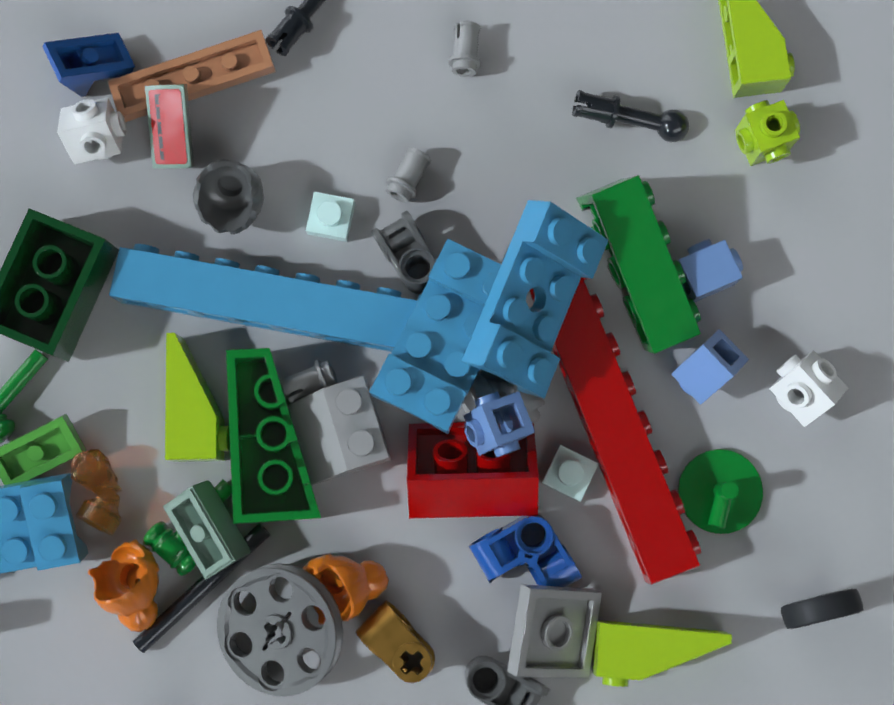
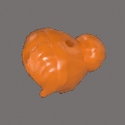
M134 539L130 542H124L114 549L111 554V561H103L97 568L89 569L88 574L94 580L95 591L93 595L101 609L118 615L120 623L130 631L142 632L154 624L158 614V607L153 599L159 584L158 572L160 569L150 549Z
M325 554L308 561L307 565L302 568L319 579L330 591L339 608L342 621H349L358 616L368 600L376 599L387 589L389 581L384 567L375 561L367 560L359 564L350 558L332 554ZM314 606V610L319 616L318 623L323 625L325 623V615L320 608Z

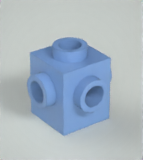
M519 391L501 398L498 392L483 396L474 401L476 408L464 415L466 437L469 443L476 447L479 456L494 451L496 458L519 450L521 448L518 441L535 433Z

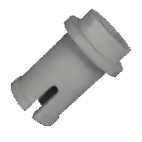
M460 21V24L456 23L454 26L453 55L449 58V65L452 67V73L462 77L473 76L476 74V69L481 66V60L477 57L481 27L475 22Z
M409 147L394 177L387 179L389 186L386 192L391 197L407 203L410 198L416 197L417 191L415 188L431 162L430 157L419 149Z
M320 360L314 361L315 366L281 378L282 387L286 395L290 394L288 400L291 403L322 388L338 383L333 367L328 360L322 363Z

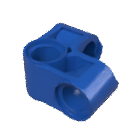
M540 515L521 516L506 526L489 532L469 545L489 583H492L493 580L517 566H522L527 563L526 566L535 582L540 586L567 587L582 578L564 544L560 543L551 525ZM529 523H538L544 528V537L536 545H528L521 539V532Z

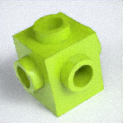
M765 100L745 110L746 114L736 127L735 132L737 144L741 152L746 155L750 166L766 161L767 164L775 163L791 154L790 149L800 138V123L794 111L788 110L784 100L771 105L768 100Z

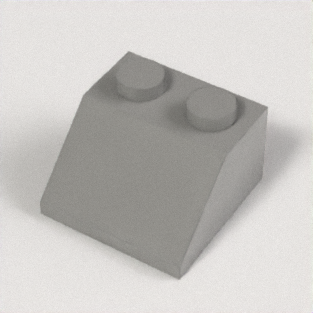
M364 376L322 388L288 405L311 485L392 460L373 397L369 393L370 387Z

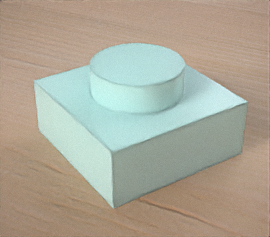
M314 192L306 227L307 234L347 242L355 200Z
M560 445L541 484L581 502L599 463Z

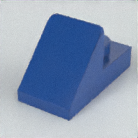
M119 33L44 42L42 46L58 81L81 97L87 95L94 81L121 77L132 73L135 68Z

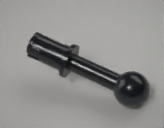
M304 0L298 8L288 6L285 10L286 16L273 32L266 37L267 44L274 49L279 41L282 40L276 52L281 56H286L297 40L305 32L309 33L313 29L310 18L325 0Z
M582 90L577 91L574 102L586 104L587 107L573 105L572 116L606 123L607 128H612L616 121L656 130L659 136L667 142L680 141L689 130L688 118L679 110H668L660 115L620 105V96L614 95L611 99L586 93Z

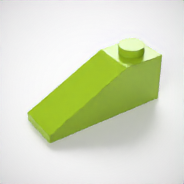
M718 0L733 98L782 92L795 72L794 57L792 53H787L783 35L757 0Z
M166 333L165 460L173 462L225 461V451H230L229 426H225V419L185 339L176 333Z
M598 620L594 641L592 672L596 677H602V684L628 687L629 680L641 681L731 644L732 634L720 630Z

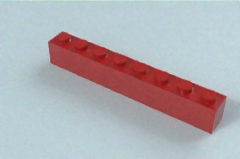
M581 277L552 350L554 355L561 358L558 364L597 463H599V468L644 580L652 585L700 566L696 555L702 553L701 547L693 530L686 531L680 515L685 513L682 500L675 489L670 491L664 478V475L669 473L666 461L659 449L653 451L647 436L652 434L648 417L644 410L637 412L631 397L636 394L633 380L628 371L621 372L615 358L620 355L617 341L612 332L605 333L600 318L604 317L602 304L596 293L589 294L584 281L589 278ZM531 288L529 290V293L534 303L535 292L534 289Z

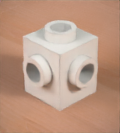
M106 97L97 100L85 99L75 105L61 108L57 133L75 165L96 159L106 160L114 155L121 154L122 138L127 135V128L121 112H115L109 98Z
M814 350L801 360L795 354L776 370L781 377L770 388L775 394L778 403L785 410L790 411L804 427L833 407L848 389L845 383L837 376L834 366L826 359L821 358Z

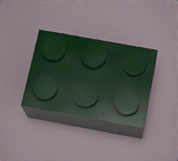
M29 208L0 270V334L69 362L119 249L102 237Z

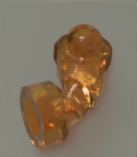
M91 449L80 452L72 459L71 478L87 490L93 491L97 496L96 498L84 500L75 516L94 529L113 536L122 522L118 510L120 496L117 494L122 489L117 483L118 478L111 468L108 457L101 451Z

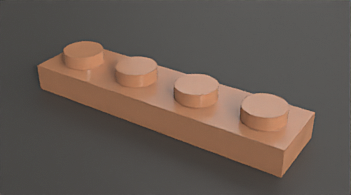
M258 30L109 80L108 84L117 112L120 111L125 122L148 115L145 86L187 84L188 101L274 73L276 70L263 32Z

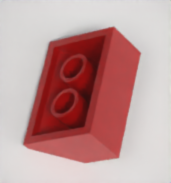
M466 422L453 423L448 434L429 423L409 424L407 459L409 519L538 516L539 475L535 433L518 441L521 449L496 458L494 451L478 455L476 447H473L466 437L464 429Z

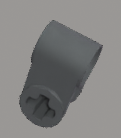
M406 210L401 213V219L382 230L375 228L371 232L389 263L391 262L406 288L414 293L422 294L429 280L428 276L436 261L427 247L417 224ZM423 263L430 268V271L424 278L414 279L408 275L409 269L414 264Z
M486 655L472 659L465 670V681L470 694L487 705H537L541 697L547 696L550 691L547 686L532 677H516L507 672L508 666ZM483 667L491 668L497 675L495 683L489 688L482 689L477 687L473 683L475 672Z

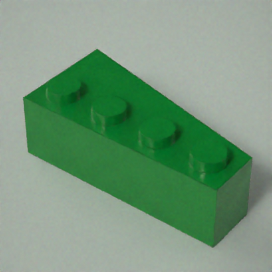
M639 175L617 180L577 197L576 199L581 210L590 208L594 219L592 220L593 227L591 228L608 239L605 251L609 250L611 257L607 259V268L618 288H626L628 295L622 297L623 303L644 350L655 354L700 335L701 332L697 325L698 322H701L700 312L693 299H687L682 284L686 283V277L680 263L677 260L672 261L667 245L671 243L670 235L663 221L656 220L651 207L655 204V197L648 182H642Z
M270 348L226 350L233 524L321 518Z

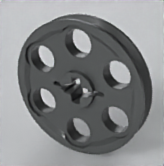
M268 564L243 575L227 590L218 610L217 635L227 663L242 681L255 690L268 695L293 696L314 687L333 669L342 649L343 623L335 599L326 586L314 575L289 564ZM277 577H283L290 582L293 590L290 599L282 598L277 594L275 590ZM241 591H248L255 597L256 609L254 612H248L241 606L239 601ZM309 606H317L323 611L325 615L323 627H316L309 622L307 618ZM290 616L283 625V636L278 637L268 645L270 640L276 635V623ZM238 632H243L250 637L253 645L251 653L242 652L236 645L235 639ZM304 648H312L317 651L321 659L320 668L313 669L306 665L303 660ZM268 661H276L282 666L284 670L283 681H275L269 676L267 672Z

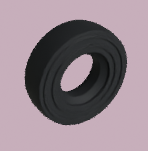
M847 589L781 607V615L787 629L804 627L864 611L857 589Z

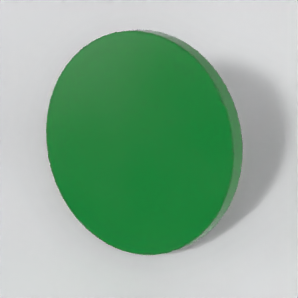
M715 449L697 455L685 466L679 478L678 494L685 509L684 514L695 526L710 533L729 534L743 529L757 516L763 501V485L758 471L748 459L730 450Z

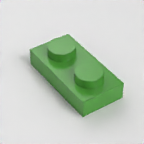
M67 413L0 446V478L4 485L29 481L83 454L87 450Z

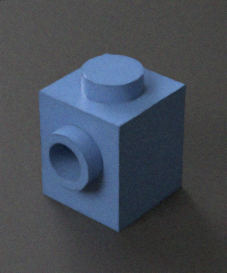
M710 239L704 240L688 248L689 255L678 260L686 277V283L682 284L687 299L691 298L694 302L730 288L743 278L741 271H743L741 258L734 248L729 249L726 240L716 244H712Z
M718 329L686 358L671 375L679 382L683 391L691 395L701 405L734 377L749 359Z

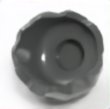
M225 159L213 162L205 167L197 177L193 191V202L201 221L210 225L217 233L230 232L231 235L247 229L255 221L257 215L260 214L264 203L262 181L256 172L240 162Z

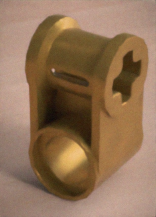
M387 600L355 631L363 644L377 657L382 659L398 678L404 682H420L427 677L434 667L435 654L432 647L417 633L407 618ZM406 651L411 655L419 651L423 655L420 661L423 670L418 667L410 670L406 667L405 664L409 659L405 654Z

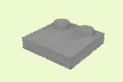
M521 584L507 672L516 677L589 678L602 592L589 588Z

